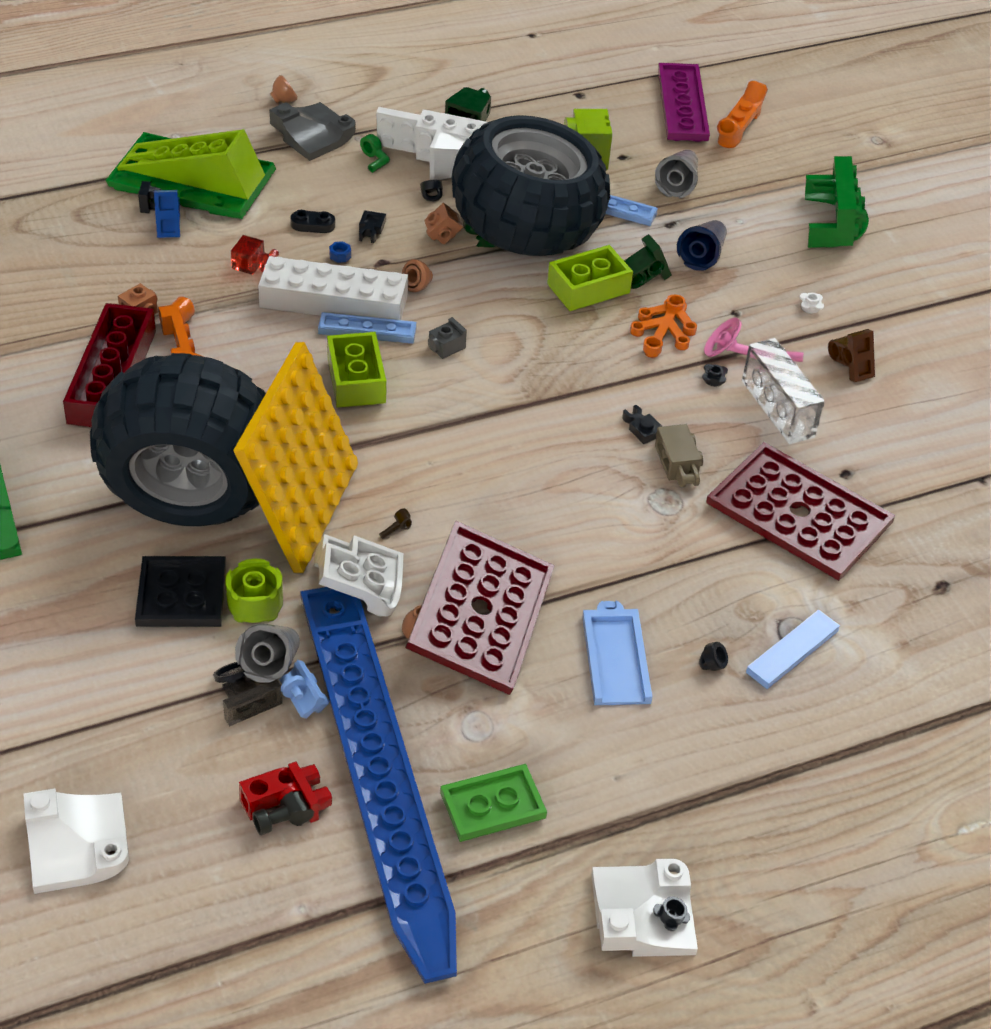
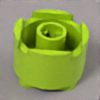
M257 558L243 560L238 563V567L231 571L230 569L225 580L227 605L234 620L240 623L274 621L283 606L281 571L277 567L275 569L270 566L269 561Z

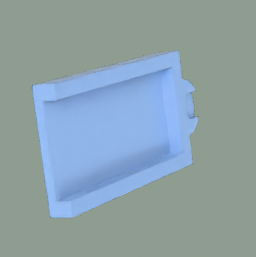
M615 600V602L601 601L597 606V610H583L582 619L594 705L651 704L652 691L638 609H624L623 605Z

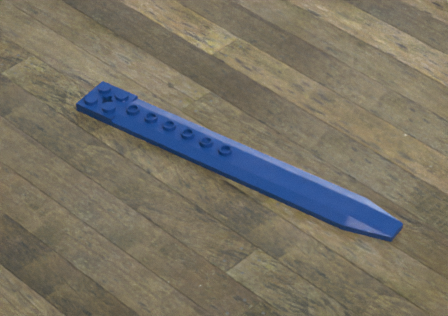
M328 587L300 591L301 602L318 657L393 932L424 984L456 977V912L361 600ZM331 608H335L336 611H340L335 614L329 613Z

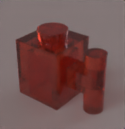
M242 235L231 250L232 269L251 275L258 268L263 272L269 256L278 257L279 252L276 249H272L269 254L265 253L264 240Z

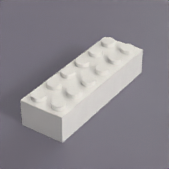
M269 256L258 285L259 308L318 316L325 312L401 320L408 297V274Z

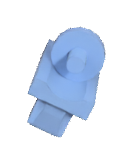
M297 660L292 670L279 679L282 683V694L291 699L300 717L307 719L313 712L320 713L329 704L326 694L322 693L316 684V677L313 673L309 672L303 661Z

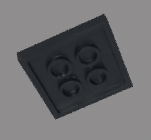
M142 556L135 613L136 627H221L226 556Z

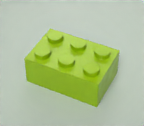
M606 245L549 262L547 285L569 311H573L629 294L633 271L610 245Z
M376 332L327 336V360L336 408L386 403V377Z

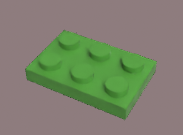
M526 763L440 786V794L459 842L539 821L547 817V810Z

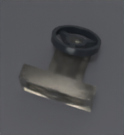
M237 662L230 663L216 670L213 674L214 679L218 683H224L222 687L228 696L227 699L223 700L224 718L229 727L283 704L279 681L274 680L256 686L254 681L244 674L245 671Z

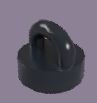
M436 179L421 182L420 189L425 200L433 202L442 197V181ZM437 192V195L435 196H429L427 194Z
M712 642L705 645L699 659L700 667L703 670L711 669L712 671L726 668L728 653L724 645L720 642Z

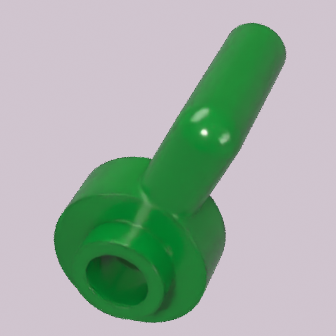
M368 134L361 138L360 146L362 151L368 157L376 156L378 158L368 165L370 172L373 173L390 162V157L382 150L381 141L377 136Z

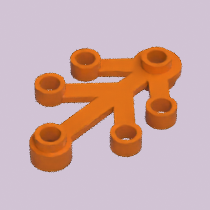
M673 294L668 296L663 305L639 309V321L631 323L630 333L633 336L640 337L644 334L645 330L658 327L654 336H648L644 339L643 351L646 356L655 358L662 352V340L668 329L676 339L675 347L678 350H687L689 348L690 338L688 336L696 334L697 324L686 314L687 304L681 295ZM665 313L662 317L652 319L653 315ZM675 316L683 324L682 331L674 321Z

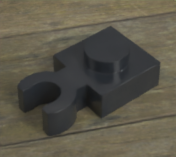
M364 210L359 222V241H362L364 237H371V243L376 241V234L382 233L386 223L385 213Z
M638 405L633 406V414L629 413L626 409L623 410L622 419L629 424V430L643 444L656 439L657 428L662 427V425L651 414L644 416L642 409Z

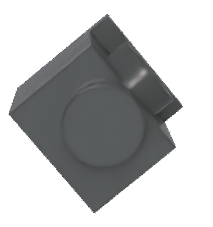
M451 317L448 319V323L429 331L428 346L433 352H436L444 359L466 348L467 330Z

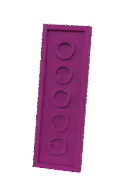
M659 63L658 75L667 140L709 141L710 131L699 64Z

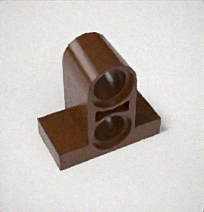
M865 329L829 341L828 352L830 357L834 361L849 367V380L858 382L875 377L874 333L872 330Z

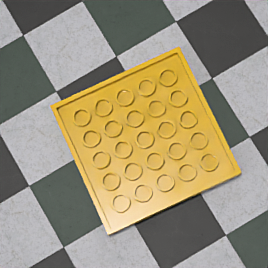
M295 342L233 451L293 573H304L354 471L357 469L358 460L349 444V438L345 435L341 426L340 418L334 410L331 397L327 394L322 377L313 362L312 354L309 353L305 342Z

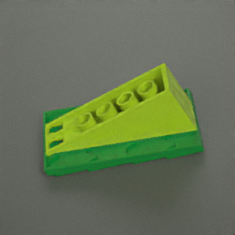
M245 129L174 139L143 132L107 177L106 182L114 190L138 194L141 182L150 181L151 186L161 190H177L180 205L183 207L206 210L210 214L243 219L254 203V199L258 197L275 172L276 167L273 162L257 158Z

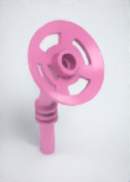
M736 317L722 323L709 337L704 348V353L708 357H713L725 350H730L755 358H759L758 355L774 360L803 362L804 355L803 352L786 351L790 358L737 343L736 338L742 323ZM717 343V349L713 351V347Z

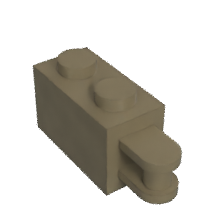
M687 424L658 427L655 447L668 480H677L681 488L686 487V484L698 486L700 484L699 469L700 466H703V455L696 447L695 435L690 433Z

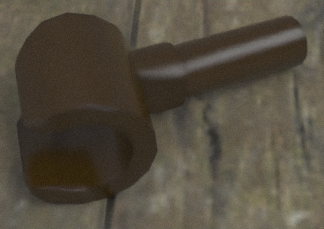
M402 508L395 513L394 518L396 522L379 533L382 539L399 528L406 530L411 527V515L408 510Z

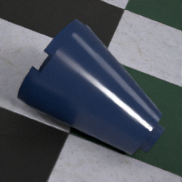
M712 220L690 227L679 236L676 244L677 254L679 257L681 256L687 267L693 270L704 271L718 262L727 234L725 225L718 220Z

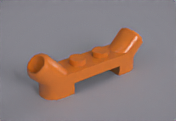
M757 81L748 82L741 99L729 115L718 122L719 145L725 148H734L740 143L745 129L753 118L757 119L761 113L762 103L768 91L765 84Z
M178 297L171 305L158 307L163 335L173 334L177 348H171V354L185 353L201 356L195 353L193 339H188L190 338V329L186 322L195 313L192 301L186 297Z

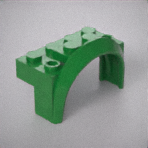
M834 156L833 175H806L805 200L835 205L836 223H809L808 248L853 246L854 241L862 237L868 228L869 217L865 210V196H861V189L858 187V178H856L857 165H853L852 156Z

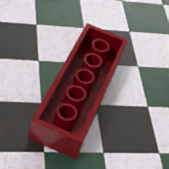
M105 303L63 400L66 424L92 427L91 419L103 390L120 372L125 373L135 363L146 358L156 333L154 309Z

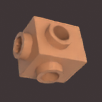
M442 203L424 220L428 236L434 241L437 239L444 245L464 228L459 214L445 203Z
M141 283L118 295L119 305L154 309V315L158 313V298L155 292Z

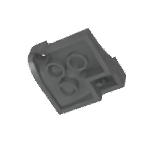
M285 102L269 109L270 124L283 134V141L309 161L341 147L352 138L356 131V122L352 117L347 114L339 116L321 102L305 107H292Z

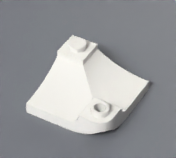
M326 534L323 535L316 549L314 566L319 568L320 585L365 601L367 611L380 617L390 616L398 604L402 589L404 553L354 535L350 543Z
M54 788L23 793L34 894L98 883L114 877L127 866L129 852L121 792L102 795H74L56 792ZM110 851H116V853L109 855Z
M656 859L655 862L647 866L592 867L591 875L597 929L600 931L602 951L632 950V957L696 955L698 947L690 899V875L687 866L682 861L677 859ZM668 897L681 899L686 904L690 914L689 922L687 924L681 923L675 931L667 930L660 917L655 916L653 913V907L656 904H663Z

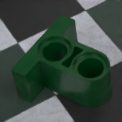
M649 234L641 239L644 247L624 260L633 271L631 289L641 287L657 275H660L664 280L672 276L661 247Z

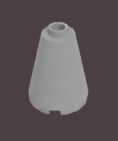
M683 150L664 158L655 170V183L658 189L668 197L683 198L689 195L695 189L698 181V157L691 150Z
M257 624L248 628L238 638L235 647V658L248 678L256 682L269 683L281 678L288 671L299 648L300 638L298 633L290 627Z

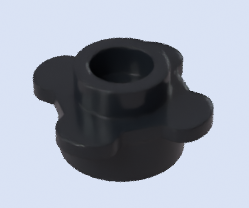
M706 364L704 366L705 373L702 378L706 384L717 387L726 382L725 374L728 373L726 367L716 364Z
M668 897L663 904H656L653 907L654 915L660 917L665 928L669 931H675L678 925L681 923L687 924L690 920L686 904L677 897Z

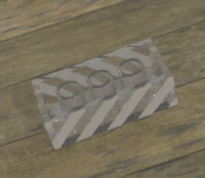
M775 338L749 344L742 377L744 385L789 444L815 438L824 407L822 395L815 390L810 380L804 376L798 365L793 362L786 353L785 348Z

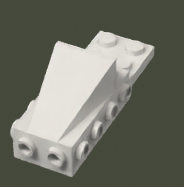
M378 107L376 112L377 137L381 141V146L416 153L417 160L430 162V180L451 178L459 149L475 130L487 123L485 121L424 109L421 115Z

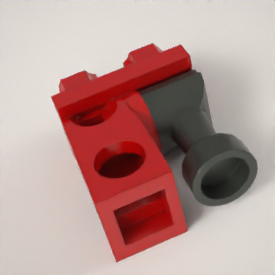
M297 761L288 764V767L278 768L239 782V800L250 821L253 820L260 836L271 832L273 824L289 820L296 826H302L307 821L310 823L318 821L319 811L332 805V794L326 786L313 791L311 786L320 783L318 769L315 764L300 768ZM280 805L279 808L269 813L266 811V809Z

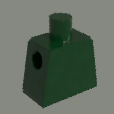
M464 87L445 101V114L486 122L491 111V96L485 88L475 90Z

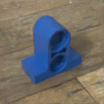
M155 190L154 203L157 238L180 237V202L177 190Z

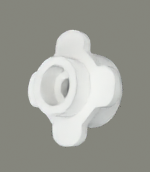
M802 293L800 295L802 300L801 308L804 312L814 314L824 308V304L821 301L823 299L822 295L816 293Z

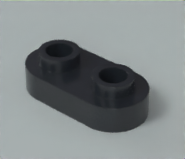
M301 209L291 214L290 223L291 227L296 231L330 233L335 229V216L326 211L316 212Z

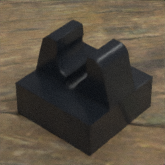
M150 181L141 182L138 193L140 213H149L150 209H155L154 191L161 190L151 186Z

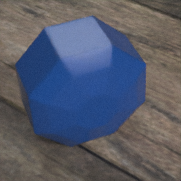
M343 241L334 242L329 246L330 259L337 263L347 262L351 259V246Z

